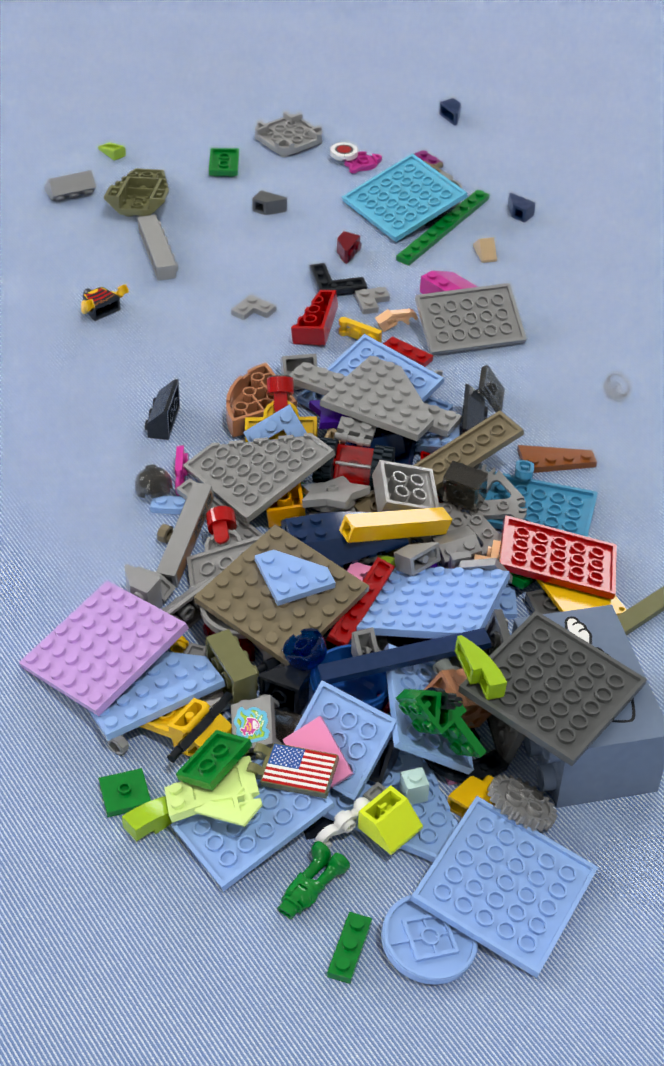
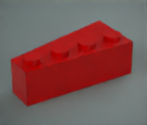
M320 290L313 298L311 306L306 307L304 315L300 316L297 319V324H293L291 327L293 344L326 345L338 308L336 290Z

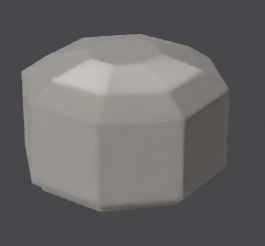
M122 735L107 741L108 747L117 755H122L129 749L128 741Z

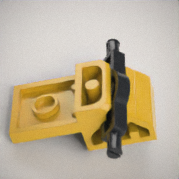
M226 692L210 709V705L207 702L193 698L189 704L139 727L172 739L174 750L167 758L170 762L174 763L181 754L191 757L215 730L232 734V724L220 712L227 706V703L233 696L230 692Z

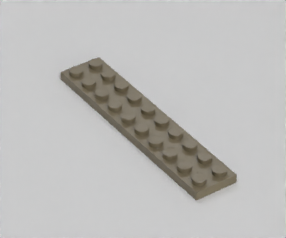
M500 410L413 466L433 469L436 490L523 436L524 429ZM374 490L370 492L371 494L365 495L356 501L354 505L356 512H377Z

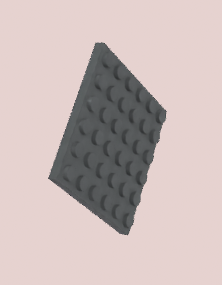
M535 611L489 656L507 681L504 697L487 700L480 684L470 685L468 678L459 686L458 692L570 766H573L645 686L647 679L543 614Z

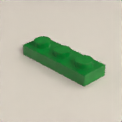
M349 912L327 971L328 978L351 984L372 925V918Z

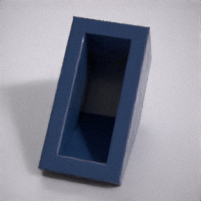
M455 98L440 101L439 115L456 126L460 118L461 103Z

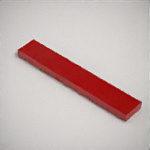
M377 557L363 579V582L369 585V591L336 622L326 640L337 646L348 645L352 639V632L357 630V625L363 620L393 572L394 565Z

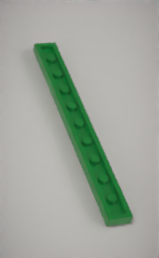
M482 190L473 192L397 254L396 261L410 266L487 202L490 194Z

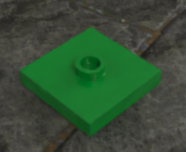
M142 768L98 778L107 818L128 813L134 808L151 801Z

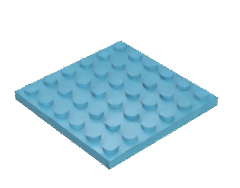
M412 153L342 196V199L347 205L397 242L461 202L468 195L465 190Z

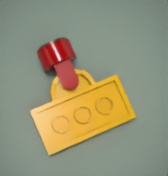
M272 375L267 378V395L274 396V401L266 406L263 417H245V431L290 404L306 432L318 437L317 416L299 417L296 406L287 400V396L294 394V378L289 375ZM282 430L270 437L269 440L278 439L279 436L287 434Z

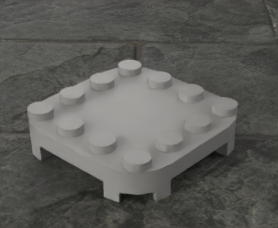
M285 111L282 118L268 123H264L261 120L258 121L255 127V139L285 158L291 154L299 153L305 149L322 144V127L320 125L314 127L305 121L303 114L300 112L289 114L288 111Z

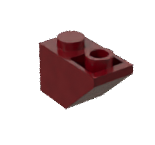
M343 231L337 238V253L342 261L347 264L360 251L362 243L360 242V235Z

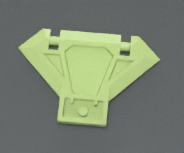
M250 756L242 757L213 790L182 781L164 787L169 817L172 823L200 814L245 827L262 807L261 798L254 799L260 794L255 774L246 771L249 762H252Z

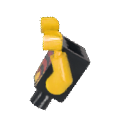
M127 285L119 286L116 292L109 291L104 287H98L94 290L90 288L85 289L83 301L81 302V312L83 314L88 313L94 321H97L120 311V298L124 294L129 293Z

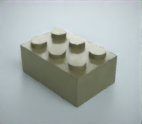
M227 629L206 637V657L225 681L226 686L221 688L223 693L230 692L233 698L229 703L232 705L239 703L241 700L257 698L259 671L255 665L251 664L248 653L240 647L237 636H233L231 631Z

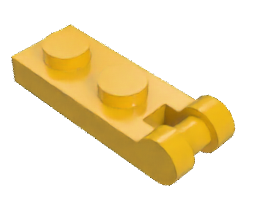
M347 317L339 318L340 327L338 334L340 336H349L359 340L366 334L382 343V330Z

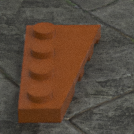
M518 445L517 448L521 460L534 463V473L594 468L597 466V460L592 450Z

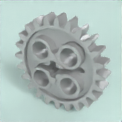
M505 774L502 777L498 775L496 778L494 777L487 789L489 791L487 795L491 797L490 801L496 803L494 807L501 809V814L508 815V820H515L516 825L523 824L525 829L529 826L533 831L536 829L540 832L543 829L548 831L558 816L556 814L557 810L553 808L554 804L548 802L550 798L544 797V792L537 791L536 786L531 787L528 781L524 783L519 777L516 780L512 775L509 778Z

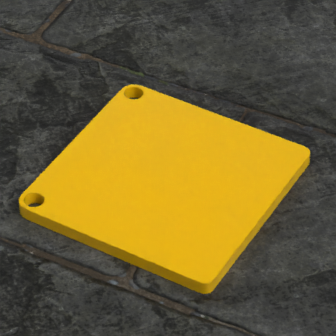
M537 580L560 612L612 605L618 616L627 610L616 595L612 600Z

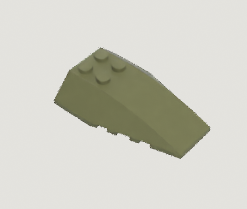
M135 168L127 173V176H123L121 181H116L115 186H109L104 195V200L120 215L126 217L138 215L139 217L149 216L165 202L169 194L165 172L160 169Z

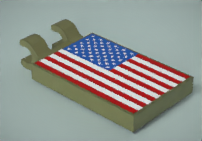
M256 743L253 751L257 753L256 759L264 760L263 765L260 766L257 763L249 762L246 771L254 773L256 779H260L261 786L327 799L339 762L337 754L274 743L272 748H269L262 743Z

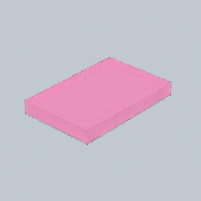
M321 716L282 739L285 745L337 754L339 756V762L330 789L354 775Z

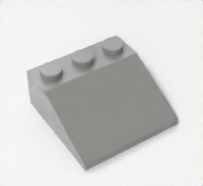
M379 460L372 474L377 512L439 507L433 469Z

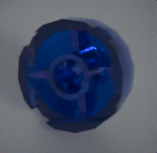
M303 629L300 631L302 634L296 637L294 634L290 636L284 643L282 650L286 660L293 668L306 671L317 668L323 662L327 654V646L324 637L318 629Z

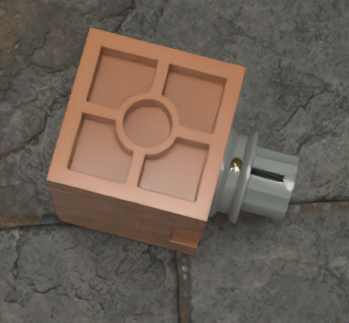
M448 658L436 662L432 667L436 677L424 690L429 687L444 689L446 693H454L456 697H461L463 701L460 702L463 703L467 710L461 718L469 728L480 727L491 713L458 692L459 686L467 679L463 668L459 669L458 666H452Z

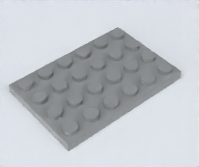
M510 283L415 296V302L431 355L525 343L527 340Z

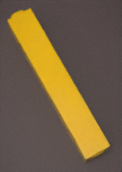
M443 507L347 514L344 516L339 531L348 543L443 535L447 533L452 518Z

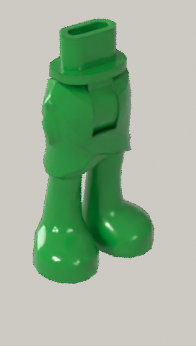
M316 841L311 847L313 859L304 872H300L288 886L281 898L282 903L277 907V910L287 918L293 919L297 913L301 914L305 909L311 907L330 881L349 870L350 863L345 856L340 853H334L331 857L330 849L324 843ZM328 864L327 868L318 877V879L314 880L313 878L319 873V871Z

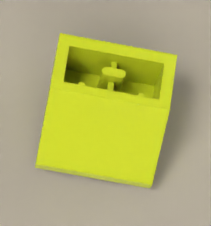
M391 785L364 806L358 815V829L390 855L394 854L423 829V825L408 798Z

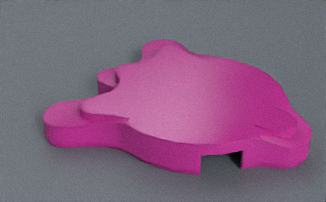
M360 151L354 160H343H345L344 165L349 167L350 173H357L358 171H368L376 168L378 163L382 161V156L374 153L370 156L366 155V151Z

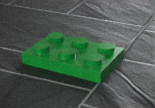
M211 148L209 175L215 177L238 176L239 148Z
M215 730L176 773L178 780L213 790L252 747L251 740Z

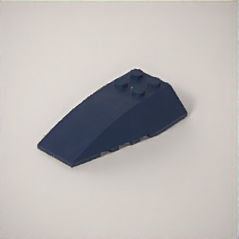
M330 512L281 520L283 530L341 568H343L344 564L357 563L361 558L367 556L369 558L375 557L378 552L384 551L387 553L409 545L407 538L348 543L339 531L344 516L347 514L369 512Z

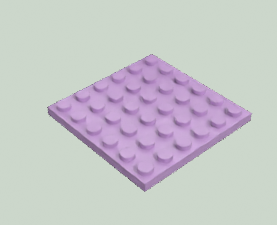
M106 581L30 651L19 664L29 673L100 716L189 628L180 619Z

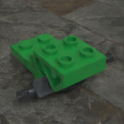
M429 687L426 690L404 689L396 697L400 710L413 721L412 725L418 732L441 734L451 743V749L457 755L481 758L487 752L461 718L467 711L463 703L460 702L463 701L461 697H456L454 693H446L444 689Z

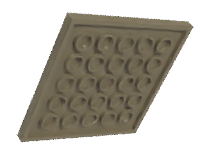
M275 524L194 596V602L284 665L292 666L369 591V585ZM277 550L328 567L336 582L335 588L277 606L255 562V555Z

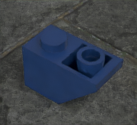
M510 192L507 207L511 217L525 223L534 216L536 202Z

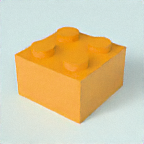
M301 482L266 509L269 528L275 524L281 526V520L286 518L306 516L305 508L302 505L303 493Z

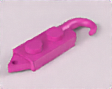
M184 445L176 446L175 491L178 486L185 482V476H188V472L183 466L189 461V455L185 453Z

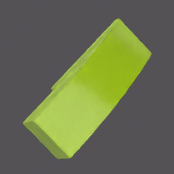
M462 635L457 636L455 653L470 685L479 683L487 700L504 697L507 681L494 661L473 642Z
M166 796L146 802L122 816L123 828L136 842L153 831L157 834L172 824Z

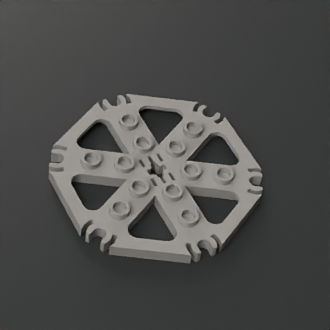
M479 463L466 471L472 472L474 477L464 494L451 481L438 489L437 495L444 502L439 503V507H443L452 518L448 531L469 526L482 545V556H486L488 546L492 547L493 540L501 541L502 534H499L487 520L504 519L505 515L525 520L527 508H520L525 507V498L499 469L496 474V468L494 467L492 471L488 472L486 471L487 465L484 464L482 466V463ZM494 482H499L511 495L508 499L484 500ZM462 509H464L465 511L469 510V514L466 512H462ZM429 536L419 537L421 543L433 542Z

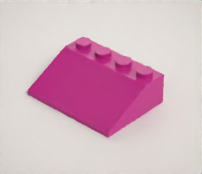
M432 270L422 275L420 281V293L422 294L478 287L458 274L449 271Z

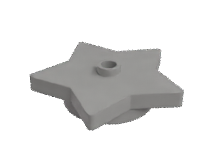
M344 476L322 483L302 484V492L306 495L302 500L303 508L312 507L320 512L344 511L353 507L356 504L357 498L371 494L370 486L350 483Z

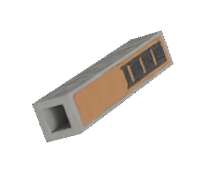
M193 482L156 571L162 574L175 587L179 585L187 565V557L192 553L205 521L206 513L209 511L214 499L212 485Z

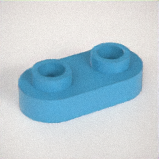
M526 460L516 461L514 475L518 477L517 479L524 482L532 479L534 463Z

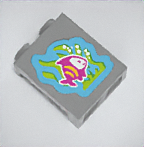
M260 695L258 698L241 700L239 703L231 705L232 734L249 738L252 743L249 753L244 756L255 758L257 753L253 750L256 743H262L269 748H272L274 743L282 744L276 738L274 708L279 707V702L271 695Z

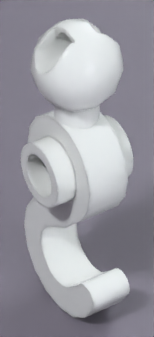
M365 797L357 798L351 811L342 810L334 817V824H330L322 829L314 842L320 841L330 848L332 843L328 839L334 835L351 832L356 827L355 822L359 811L370 801Z

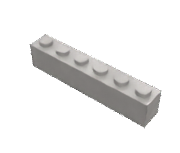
M156 215L138 217V230L157 280L176 278L178 264L175 262L171 246L168 245L167 236L165 237L161 221L157 219Z

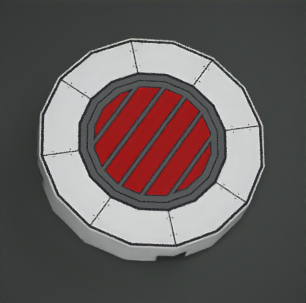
M338 142L330 147V155L338 161H343V159L351 161L358 156V147L349 142Z

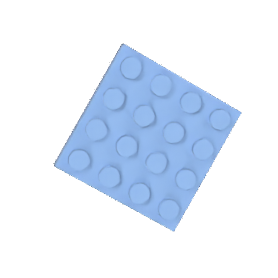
M321 680L294 732L319 716L323 718L354 775L342 781L333 789L355 801L359 798L388 744L398 720Z

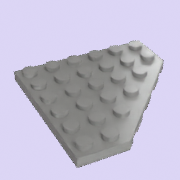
M369 356L320 399L321 407L418 441L433 426L434 418L402 367L395 365L393 362L381 360L376 356Z
M304 433V436L301 437L285 435L272 440L266 437L254 439L253 442L238 440L229 441V444L224 445L211 443L183 466L200 483L212 485L213 494L249 523L336 454L334 449L314 434Z

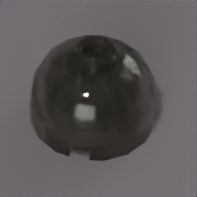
M154 464L145 466V469L141 470L135 479L136 494L142 498H145V495H151V498L164 496L170 493V488L173 489L172 480L168 472L161 467H156Z

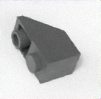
M260 190L252 198L253 212L263 215L286 212L287 197Z

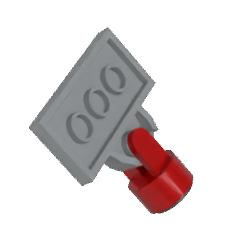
M224 505L215 506L206 513L208 532L212 536L210 538L207 537L205 552L187 557L190 587L201 580L219 575L261 537L260 535L242 540L239 533L235 531L237 528L235 511L231 507Z

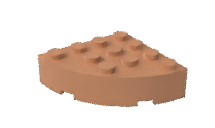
M266 362L247 370V374L244 376L240 375L229 388L226 397V421L228 430L233 438L244 435L245 417H263L266 406L274 401V396L267 395V378L276 374ZM292 395L287 396V400L297 408L296 399Z

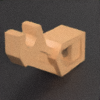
M408 308L401 310L387 309L375 317L381 330L385 332L396 326L398 321H403L409 325L411 317L415 320L418 317L413 309Z

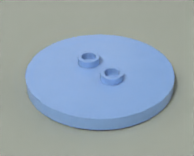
M412 895L397 901L387 912L381 930L382 946L392 965L408 978L432 985L446 984L464 975L474 961L478 942L410 901Z

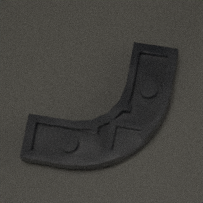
M495 749L481 758L472 760L474 770L469 775L423 758L441 777L458 783H463L470 776L483 780L487 775L495 777L506 771L509 766Z

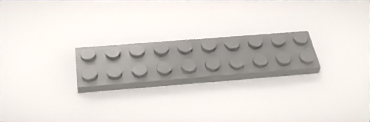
M303 362L289 374V376L294 378L295 386L324 396L346 377L341 373H335L307 362ZM424 403L434 418L433 426L428 430L429 432L448 437L461 423L462 415L456 414L454 411L441 409L436 405Z

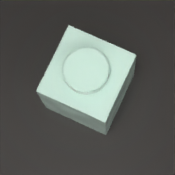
M422 767L402 771L400 774L399 789L401 794L408 798L411 805L428 801L429 782Z

